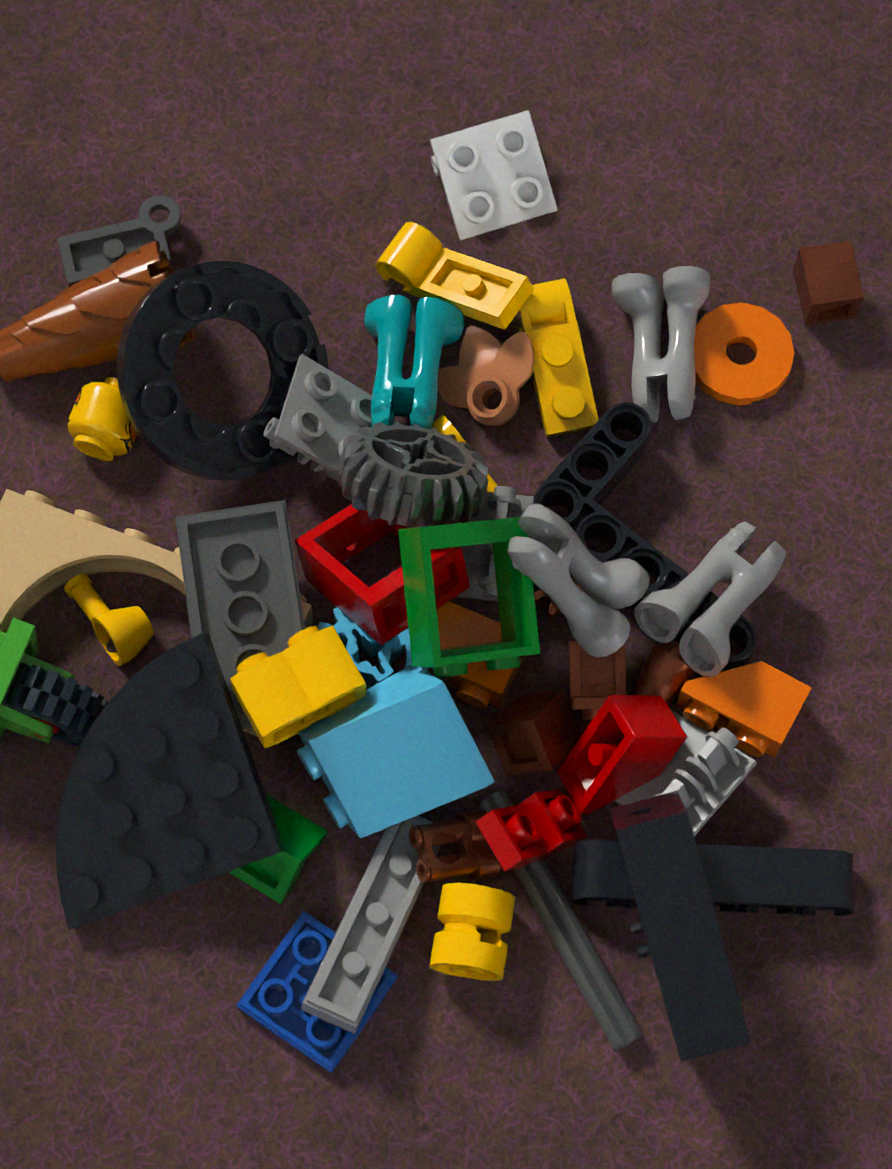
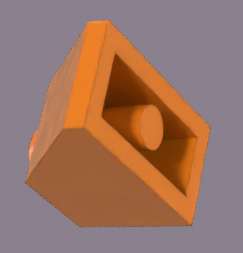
M450 601L436 609L440 648L502 641L501 623ZM520 656V664L524 656ZM486 661L467 663L468 674L446 677L449 686L457 689L456 696L463 702L480 709H485L488 703L501 708L519 667L486 670Z

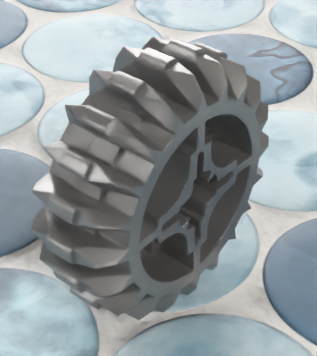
M398 421L388 426L379 422L374 423L372 428L362 427L358 429L356 434L349 435L347 445L344 446L340 457L338 485L342 487V496L352 501V507L357 510L368 511V516L371 519L381 518L388 521L389 526L399 524L407 528L465 523L470 522L471 518L477 517L480 507L483 506L488 485V467L483 463L484 457L478 452L473 451L472 445L466 442H458L454 434L444 435L437 432L436 427L426 429L417 424L414 426L402 425Z

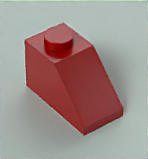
M609 695L558 769L557 774L581 814H591L660 776L687 739V735L662 696Z

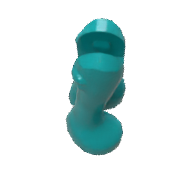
M388 295L376 299L367 305L364 316L365 328L371 337L378 340L377 368L371 398V427H373L374 423L379 422L391 426L395 421V416L410 417V426L417 424L422 428L432 429L437 407L438 371L442 347L455 343L461 337L464 327L462 311L438 298L423 297L419 299L415 317L416 332L412 374L410 378L405 380L402 369L403 356L412 318L410 300L402 295Z

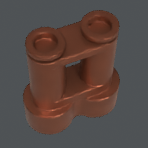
M485 810L461 812L458 814L457 819L422 824L409 828V842L412 848L417 849L419 858L416 865L417 876L422 883L468 875L473 880L498 875L500 863L476 824L477 820L487 814ZM454 843L457 854L440 857L434 856L432 846Z

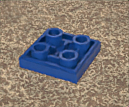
M303 911L236 1007L332 1074L398 979V975L387 967L385 968L355 1034L301 1010L307 992L336 934L326 925Z

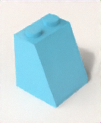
M412 664L367 689L366 696L353 705L330 717L313 723L298 733L305 746L298 749L297 753L313 780L322 777L331 795L325 797L323 802L339 829L348 824L360 839L483 789L495 782L444 682L421 667H413Z

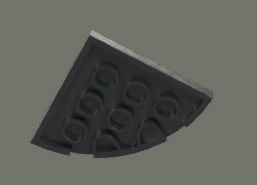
M202 633L174 646L152 660L130 678L101 711L76 754L65 784L56 836L57 877L61 903L69 930L285 851L212 641L207 633Z

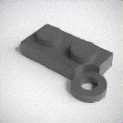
M164 195L153 196L141 205L139 219L57 237L68 286H73L81 280L109 267L118 259L140 248L142 245L156 240L160 243L161 250L165 251L172 265L165 236L174 233L180 225L181 212L177 203L172 198ZM163 209L170 214L169 218L162 223H156L150 219L151 214L156 210Z

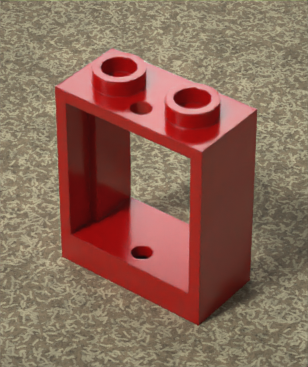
M351 504L294 541L306 580L382 646L408 629L402 566L368 587L342 563L390 532L399 538L398 529L408 528L399 524L389 526L388 521L381 518L371 519L368 516V511L357 510ZM461 546L430 550L436 609L470 588Z

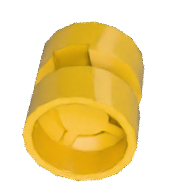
M448 883L443 885L438 920L445 927L444 930L434 935L430 968L447 975L484 981L502 980L508 945L501 939V935L511 930L515 896L506 891L483 885L467 883Z

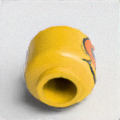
M113 377L106 378L105 382H91L84 385L80 390L67 423L68 432L74 438L73 445L75 448L88 456L103 461H111L114 456H122L129 453L138 436L124 409L118 387V378Z

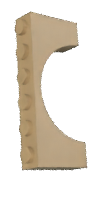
M6 489L0 501V631L7 633L13 617L22 620L31 608L47 594L66 584L72 577L82 573L86 575L103 572L143 574L169 584L186 596L179 547L175 548L174 552L156 546L155 541L150 536L138 530L127 528L122 533L105 526V522L101 518L85 510L77 509L74 514L55 507L56 504L51 499L38 492L27 490L22 495ZM300 594L305 628L311 627L314 621L312 606L306 603L307 599ZM253 727L243 729L244 732L257 736Z

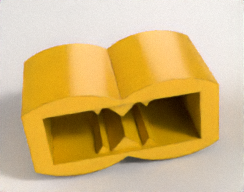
M311 626L299 631L288 640L287 644L289 647L284 651L269 657L266 652L252 655L237 666L236 670L238 673L230 678L232 691L264 749L289 739L313 723L346 709L366 696V683L333 626L321 630L317 626Z

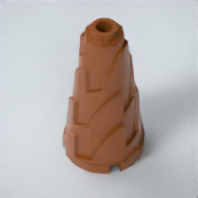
M156 240L142 245L140 248L124 255L109 267L67 288L54 299L22 316L21 320L1 329L0 375L5 382L36 374L56 373L76 367L96 366L117 360L122 332L134 307L155 284L174 273L165 251L160 248V243ZM195 327L185 334L179 346L183 347L197 340Z

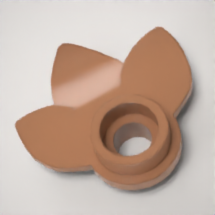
M470 325L461 343L459 366H448L438 371V391L441 397L451 406L469 409L472 417L484 425L500 426L507 423L518 410L520 402L519 389L529 380L533 373L535 364L534 349L529 336L525 332L520 331L502 344L489 332ZM500 391L502 395L500 405L495 409H490L488 406L490 396L494 392Z

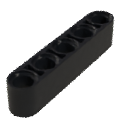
M588 840L577 842L573 845L572 902L574 904L587 906L588 900L606 901V907L637 908L619 841ZM696 844L713 906H720V912L759 913V908H777V914L816 915V910L834 911V916H847L854 913L853 854L849 852L827 849Z

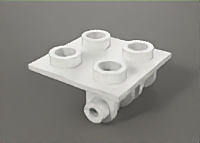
M529 110L430 139L434 156L431 157L432 166L436 176H441L460 240L558 211Z

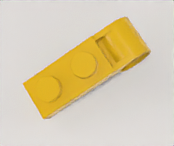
M406 222L375 263L377 272L384 280L388 281L391 277L405 286L403 291L419 298H438L452 304L462 311L465 316L506 330L534 290L527 276L444 248L434 234L413 222Z
M564 278L533 284V292L519 310L522 328H519V331H523L529 336L534 349L535 364L532 379L545 436L547 438L591 429L599 419L568 283Z

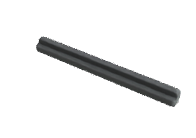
M503 790L492 793L480 802V809L485 810L487 813L494 809L514 806L507 792ZM544 858L513 869L612 1048L620 1050L636 1042L641 1036V1030Z

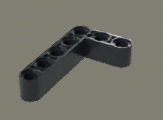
M623 402L615 404L608 409L540 485L534 495L533 504H540L545 507L555 504L565 507L570 512V515L563 519L572 527L585 547L597 560L604 563L621 558L631 559L640 564L653 576L655 583L648 586L641 599L628 606L635 611L638 603L648 594L659 590L671 589L689 574L601 506L603 501L643 457L650 436L651 420L648 413L635 403ZM621 428L629 429L638 438L629 442L621 441L612 432ZM591 466L599 469L604 476L597 480H587L578 473V470ZM594 537L604 538L609 541L613 548L608 552L598 553L590 550L585 542ZM710 591L696 610L698 616L700 617L719 597ZM742 615L733 624L729 632V638L738 642L742 652L730 655L728 663L722 671L747 665L756 647L757 635L754 626ZM696 619L687 621L674 640L680 643L684 632Z

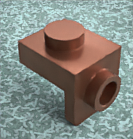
M568 641L571 709H582V720H593L609 695H626L625 643L616 652L608 656L594 657L588 655L577 641Z

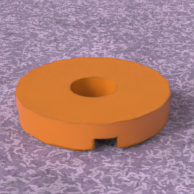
M743 302L725 304L706 313L696 325L694 341L696 382L704 392L716 400L737 406L749 405L754 401H760L764 398L766 400L775 395L788 379L795 354L791 334L780 318L765 308ZM735 343L746 344L754 351L755 359L749 364H735L728 358L726 349Z

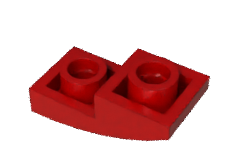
M559 788L536 792L518 805L491 810L476 821L477 826L505 872L551 856L588 837L580 824L581 815L577 806L568 796L562 794Z

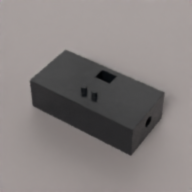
M678 791L610 809L641 919L639 922L630 924L633 936L645 933L647 944L637 946L636 949L639 959L647 956L652 958L680 1061L683 1062L751 1043L688 812Z

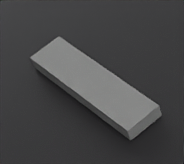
M417 815L386 828L307 992L301 1010L355 1034L425 884L417 876L416 865L419 858L417 849L412 848L409 842V828L434 822ZM442 845L432 846L434 856H438Z

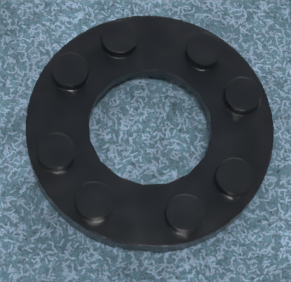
M210 261L176 271L155 284L144 294L128 317L120 339L117 356V378L121 400L133 428L152 452L172 467L186 474L209 480L227 481L258 476L293 457L280 448L274 449L271 447L270 439L264 437L263 434L267 424L273 417L280 419L301 354L329 369L325 344L320 345L315 328L308 317L311 315V312L306 304L287 284L274 275L260 268L240 262ZM215 318L238 322L253 332L266 350L271 370L268 393L259 409L243 422L227 426L207 422L190 411L183 401L182 393L176 385L173 374L176 350L185 334L200 322Z

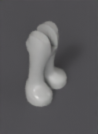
M678 266L668 269L663 273V286L656 278L641 273L619 275L612 281V297L614 302L628 313L633 321L634 356L631 381L633 403L641 406L648 413L651 423H656L659 418V383L667 382L669 408L675 420L690 417L693 410V403L696 399L694 355L696 320L698 311L710 292V274L699 267ZM665 296L668 305L669 345L667 355L661 359V325Z
M529 505L518 520V524L531 538L517 536L512 537L509 541L508 553L512 559L513 567L518 569L521 574L530 578L557 605L567 618L572 636L588 655L605 657L616 652L628 639L631 626L627 618L615 609L631 606L643 597L648 589L650 580L647 571L636 561L626 558L602 563L589 552L572 527L559 515L543 505ZM571 576L576 581V583L582 588V590L574 583Z
M746 521L731 528L712 547L700 564L678 585L671 589L651 592L635 607V619L641 630L657 642L668 643L674 640L681 632L691 615L719 582L729 584V587L711 607L689 626L679 643L680 654L685 663L703 676H717L727 665L730 657L729 632L733 624L745 609L771 584L782 567L787 554L786 550L774 541L753 565L743 559L740 555L744 553L758 530V527Z

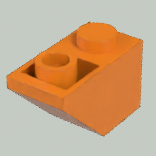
M760 661L722 671L717 676H704L686 681L680 691L676 706L684 709L682 713L684 718L704 730L710 731L716 726L719 729L726 728L732 732L739 741L736 747L745 753L755 757H762L766 753L775 758L812 687Z

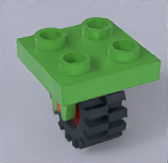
M13 617L7 633L0 631V740L5 729L45 743H49L52 738L59 742L65 741L71 746H81L90 727L108 702L103 700L104 697L101 694L94 693V689L87 685L77 684V680L74 679L75 675L37 659L38 645L35 625Z

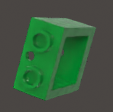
M520 517L398 529L413 667H433L435 677H447L468 674L467 663L486 661V670L521 667L520 656L540 654L533 581L513 567L512 559L508 553L509 541L512 537H528V534L518 524ZM492 543L502 641L440 648L430 550Z

